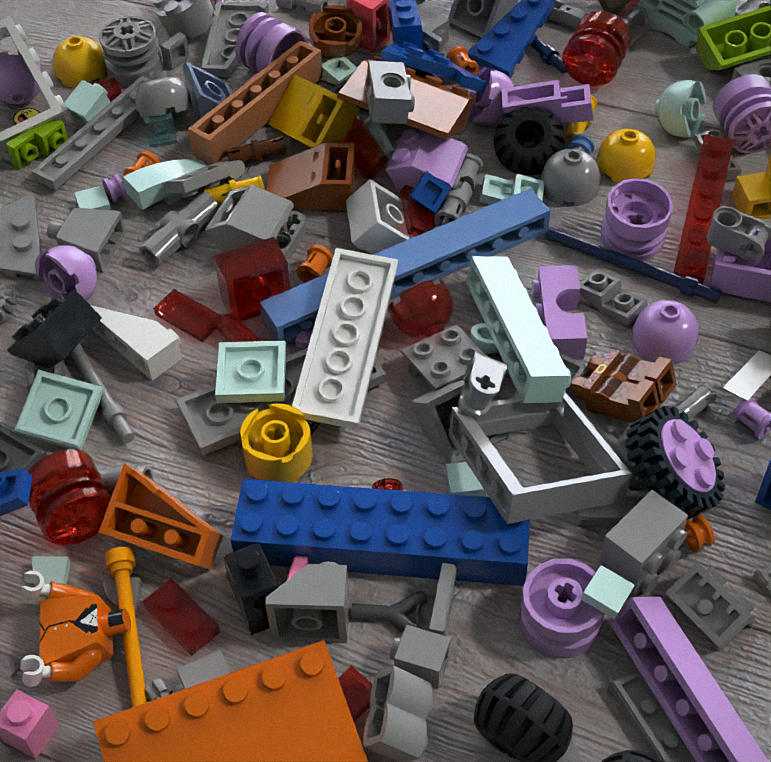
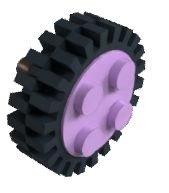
M663 406L633 422L630 425L631 428L627 430L626 436L629 439L625 441V447L631 451L626 455L628 461L635 462V466L630 469L633 476L637 475L630 479L631 483L628 487L631 491H639L646 487L649 492L654 490L688 515L687 520L717 506L719 501L723 499L724 495L721 492L725 490V484L720 480L725 478L724 472L716 468L722 464L718 457H714V451L716 450L713 444L706 440L708 437L704 431L697 432L699 424L695 420L688 422L689 415L684 411L679 414L678 408Z

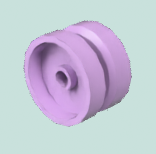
M552 559L539 564L528 574L522 591L520 626L527 641L539 652L555 658H572L587 652L597 642L604 621V613L581 600L583 592L596 573L588 565L573 559Z

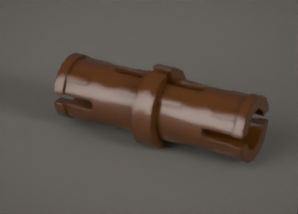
M282 135L262 141H257L256 139L252 140L250 144L226 149L229 161L240 160L242 163L252 161L259 163L264 158L287 153Z

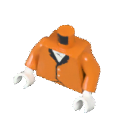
M27 571L24 574L23 580L27 583H33L37 587L22 586V596L27 600H35L40 595H45L46 599L40 600V657L28 655L21 660V670L34 671L24 672L22 682L28 687H34L41 682L42 678H46L48 682L82 681L100 663L109 660L113 656V635L131 630V620L128 611L124 608L111 612L109 606L97 594L54 581L45 584L42 574L37 571Z

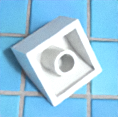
M371 179L346 200L351 241L358 249H363L373 255L383 249L402 243L409 238L418 236L413 205Z

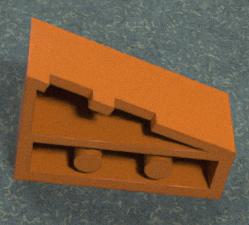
M125 463L123 464L99 533L212 570L223 535L140 470Z

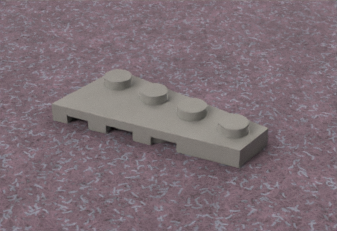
M217 2L201 69L218 78L230 77L239 62L236 59L235 44L241 27L247 19L256 13L264 12L268 14V3Z

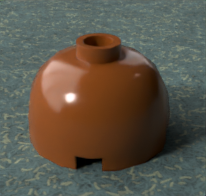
M330 5L323 7V12L317 15L316 12L312 14L309 20L310 42L313 47L321 50V56L328 59L335 57L347 58L358 49L362 39V19L353 15L352 9L340 5Z

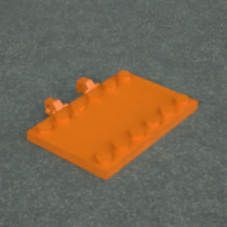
M325 640L93 721L104 762H368Z

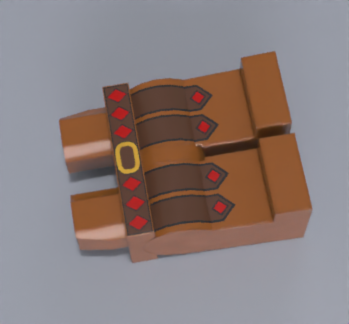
M611 349L605 358L593 355L587 365L589 378L576 376L571 382L570 387L574 398L585 401L588 412L594 414L599 412L609 417L633 423L659 408L660 404H663L677 383L672 359L659 357L654 363L640 360L631 354L621 355V351Z

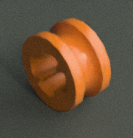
M697 515L692 521L687 520L684 529L687 532V536L684 541L692 551L698 552L703 548V545L709 547L714 544V532L709 522L703 516Z

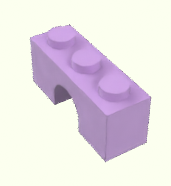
M577 265L539 266L538 279L532 280V297L538 298V303H535L538 315L543 325L547 327L549 336L554 346L558 348L559 354L563 353L573 359H584L587 344L584 313L565 312V310H577L580 284Z

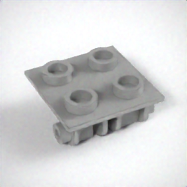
M457 324L401 350V353L411 363L407 366L412 377L423 376L435 391L463 378L474 352L487 356Z

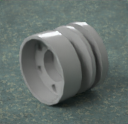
M138 16L120 17L108 22L100 30L99 42L102 47V54L105 57L104 63L110 82L116 86L127 89L139 77L145 76L150 79L149 73L163 70L156 28L146 18Z

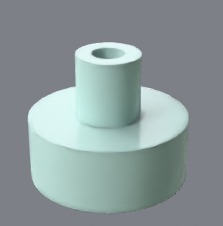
M486 323L474 325L471 329L470 338L487 356L490 353L497 352L498 349Z

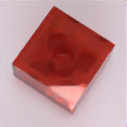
M275 237L214 255L221 299L233 324L262 315L261 301L291 289L288 262Z

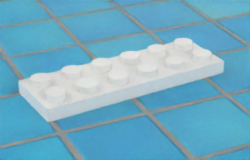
M339 248L335 249L292 404L293 407L303 413L305 420L358 430L398 268V259Z

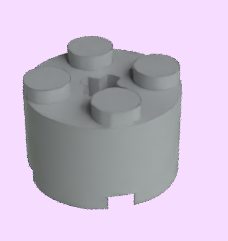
M152 0L154 10L170 38L179 32L186 36L188 35L190 39L195 38L205 32L213 23L211 17L212 15L215 16V10L209 0Z

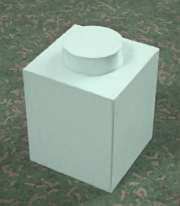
M81 80L64 103L67 108L66 111L73 121L84 126L111 103L107 97L108 92L97 83L92 85Z

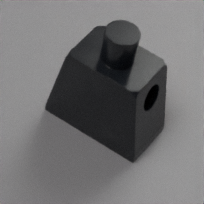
M253 544L227 554L224 557L228 582L251 635L270 628L266 605L255 606V600L264 596V601L266 602V597L278 588L277 581L260 544Z

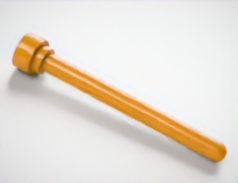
M116 547L108 550L104 557L106 570L110 572L111 577L115 578L119 610L125 608L131 620V630L123 632L122 635L132 707L147 703L130 575L133 573L136 562L132 548Z

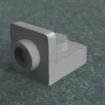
M443 15L422 27V50L428 53L429 49L442 52L443 45L449 41V19Z

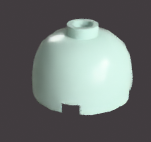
M682 80L669 85L663 91L660 99L655 103V115L658 116L659 122L666 132L681 138L694 137V134H699L705 114H700V104L706 105L705 89L702 82Z

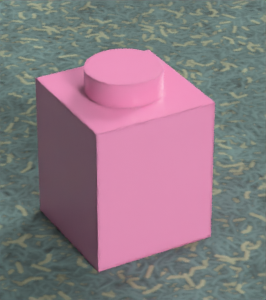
M17 689L0 711V737L3 742L37 759L59 727L49 705Z

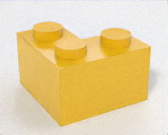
M771 154L766 172L737 176L732 200L739 212L759 219L771 218Z

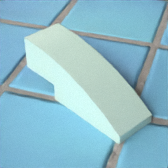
M181 159L156 163L123 176L127 194L142 210L162 199L171 205L184 197H181L180 193L167 194L166 181L207 165L202 160Z

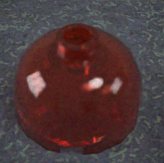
M431 279L418 283L400 293L401 301L396 306L391 302L387 309L395 325L405 335L414 338H428L444 330L443 327L449 323L454 312V302L445 282L439 279V284L434 285Z

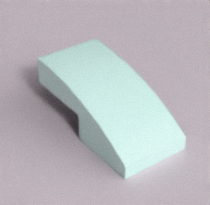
M321 56L323 73L321 79L326 82L338 85L344 80L349 79L357 69L345 57L328 59Z
M485 174L479 202L491 205L528 189H531L542 201L544 183L542 180L521 174H516L514 181Z

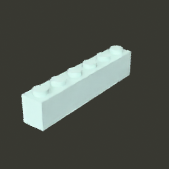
M472 256L466 284L504 364L507 365V370L522 402H562L565 390L571 383L570 371L564 365L558 348L554 346L547 327L543 325L538 315L537 308L533 306L527 289L523 287L517 270L513 268L508 257Z

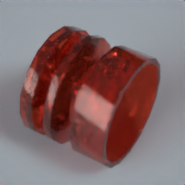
M595 11L583 16L563 51L562 61L565 70L573 79L584 85L603 86L611 82L630 48L632 38L628 26L615 14L605 11Z
M69 449L47 455L33 464L27 471L33 476L28 503L35 514L44 538L52 544L65 546L80 543L98 534L111 500V495L108 493L106 485L102 482L92 457L84 451Z

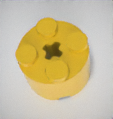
M276 403L270 404L269 409L260 412L256 409L245 418L241 425L240 435L247 472L258 480L296 483L298 478L308 470L313 459L311 431L303 413L293 406Z

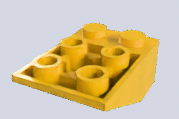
M294 75L268 125L306 146L314 148L324 143H342L360 109L351 103L337 99V94Z

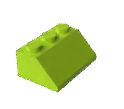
M771 5L699 27L696 51L706 69L722 70L770 55Z

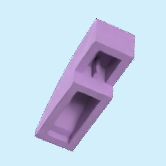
M559 80L502 89V108L505 113L515 109L519 112L521 107H528V109L533 110L534 106L540 107L541 112L548 110L554 113L552 119L558 118L561 123L593 121L589 84L560 88Z

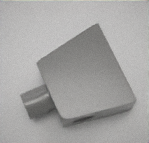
M75 208L70 212L64 223L50 221L47 227L48 238L55 239L58 246H74L90 255L96 264V271L101 273L104 272L126 234L121 211Z

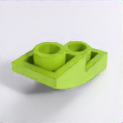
M61 120L49 122L22 133L6 143L12 165L21 170L41 154L45 157L50 156L68 140L64 122Z

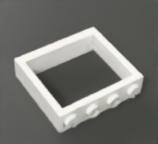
M10 16L0 20V40L8 36L11 37L50 109L0 132V153L8 150L6 143L28 130L57 120L65 123L66 119L63 111L67 110L61 96H54L50 88L54 87L47 71L41 73L37 64L41 62L33 47L27 48L24 42L27 40V36L20 23L14 25Z

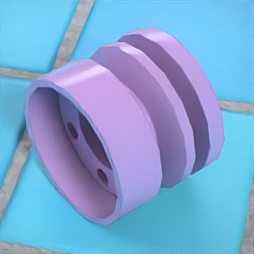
M256 13L246 20L239 31L235 44L236 59L241 65L259 73L298 41L307 43V38L302 31L283 23L267 13Z
M753 74L741 76L730 81L715 97L713 111L727 138L732 143V147L738 152L748 154L760 152L771 147V85L762 76Z
M634 178L624 180L615 185L608 194L601 227L600 239L604 247L639 261L648 260L658 254L664 244L667 227L673 211V201L669 193L659 184L647 179Z

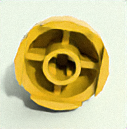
M71 36L58 44L53 54V70L56 79H60L62 85L70 88H76L81 80L92 84L91 81L99 78V81L103 80L107 72L101 46L95 40L83 36Z
M618 129L611 132L601 142L597 156L600 174L603 176L604 172L610 176V182L615 184L634 178L643 179L648 175L650 177L654 170L656 151L651 139L646 134L635 129Z

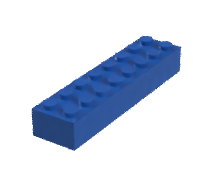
M243 479L231 535V545L233 552L253 544H260L269 566L291 567L293 558L296 555L308 557V564L334 562L338 565H347V572L439 579L442 563L454 564L457 567L456 581L524 586L528 567L530 520L507 524L490 497Z

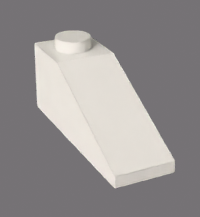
M92 306L102 317L92 330L150 380L153 381L182 359L179 347L181 341L172 329L169 328L167 330L154 320Z

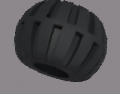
M533 106V110L528 109V107H521V111L518 112L515 109L507 113L500 120L496 127L493 141L496 156L505 168L516 174L540 175L543 172L546 161L556 152L565 149L564 127L558 118L552 119L554 113L548 110L541 112L540 107ZM532 138L535 139L534 147L529 146L527 148L524 146L525 140L530 142Z
M510 673L494 679L482 690L475 706L474 724L477 730L502 753H507L511 758H516L521 762H557L569 747L573 733V721L569 712L549 693L520 675Z

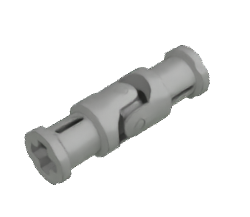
M466 153L453 187L443 200L441 210L436 212L434 223L437 227L459 219L461 214L466 211L469 199L477 183L476 175L481 172L483 165L482 160L477 155Z

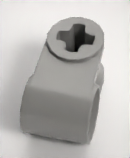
M720 207L714 211L706 238L709 244L715 248L723 249L748 261H757L765 253V244L771 240V224L763 219L739 212L732 207ZM760 228L761 230L759 234L756 236L755 233L757 229ZM753 244L752 251H749L750 246Z
M477 352L473 353L463 377L464 384L458 400L460 409L466 415L474 418L486 416L490 409L492 397L496 396L500 390L507 365Z

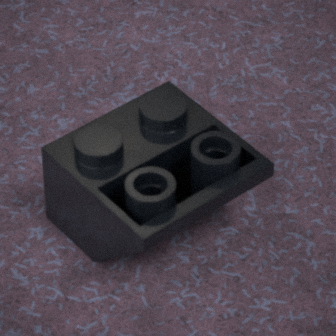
M73 290L65 297L59 293L48 304L42 305L31 316L33 320L28 325L24 324L12 335L15 342L7 351L11 355L46 368H51L64 360L102 317L76 290Z

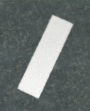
M759 350L723 388L748 401L770 377L771 355Z

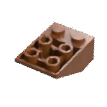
M324 143L269 165L266 191L290 200L294 204L293 209L347 210L346 200L354 193L355 143Z

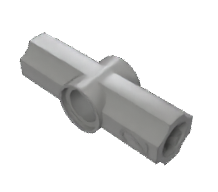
M203 192L180 212H168L160 223V229L139 246L140 254L146 259L147 263L156 267L161 265L181 246L191 247L197 241L200 229L218 211L219 204L210 194Z

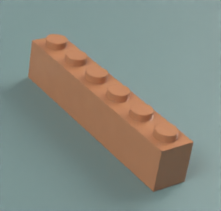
M298 41L189 127L188 132L192 155L210 165L220 162L227 156L226 149L238 147L270 121L294 75L314 84L323 77L321 50Z

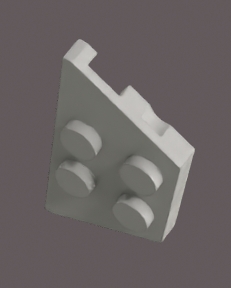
M30 193L0 209V274L11 278H18L19 274L33 276L35 282H45L44 277L38 279L36 275L35 262L36 258L42 254L37 203L34 193Z

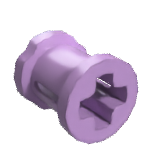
M753 396L748 401L743 399L734 409L732 420L735 422L741 421L755 432L754 436L756 438L762 439L771 431V413L755 403Z

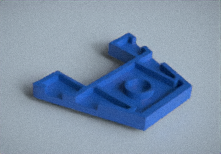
M403 41L402 45L393 43L385 48L379 60L404 62V66L452 79L461 87L481 93L485 92L488 83L451 62L449 58L444 57V53L429 49L428 53L419 49L418 45Z

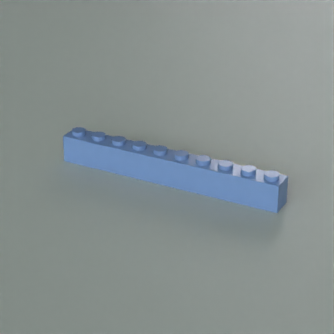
M528 189L373 254L398 259V268L390 300L470 266L472 256L491 257L546 233L549 227L550 210L531 189ZM329 272L260 302L263 324L275 341H285L286 345L295 342V339L302 331L306 330L308 332L313 330Z

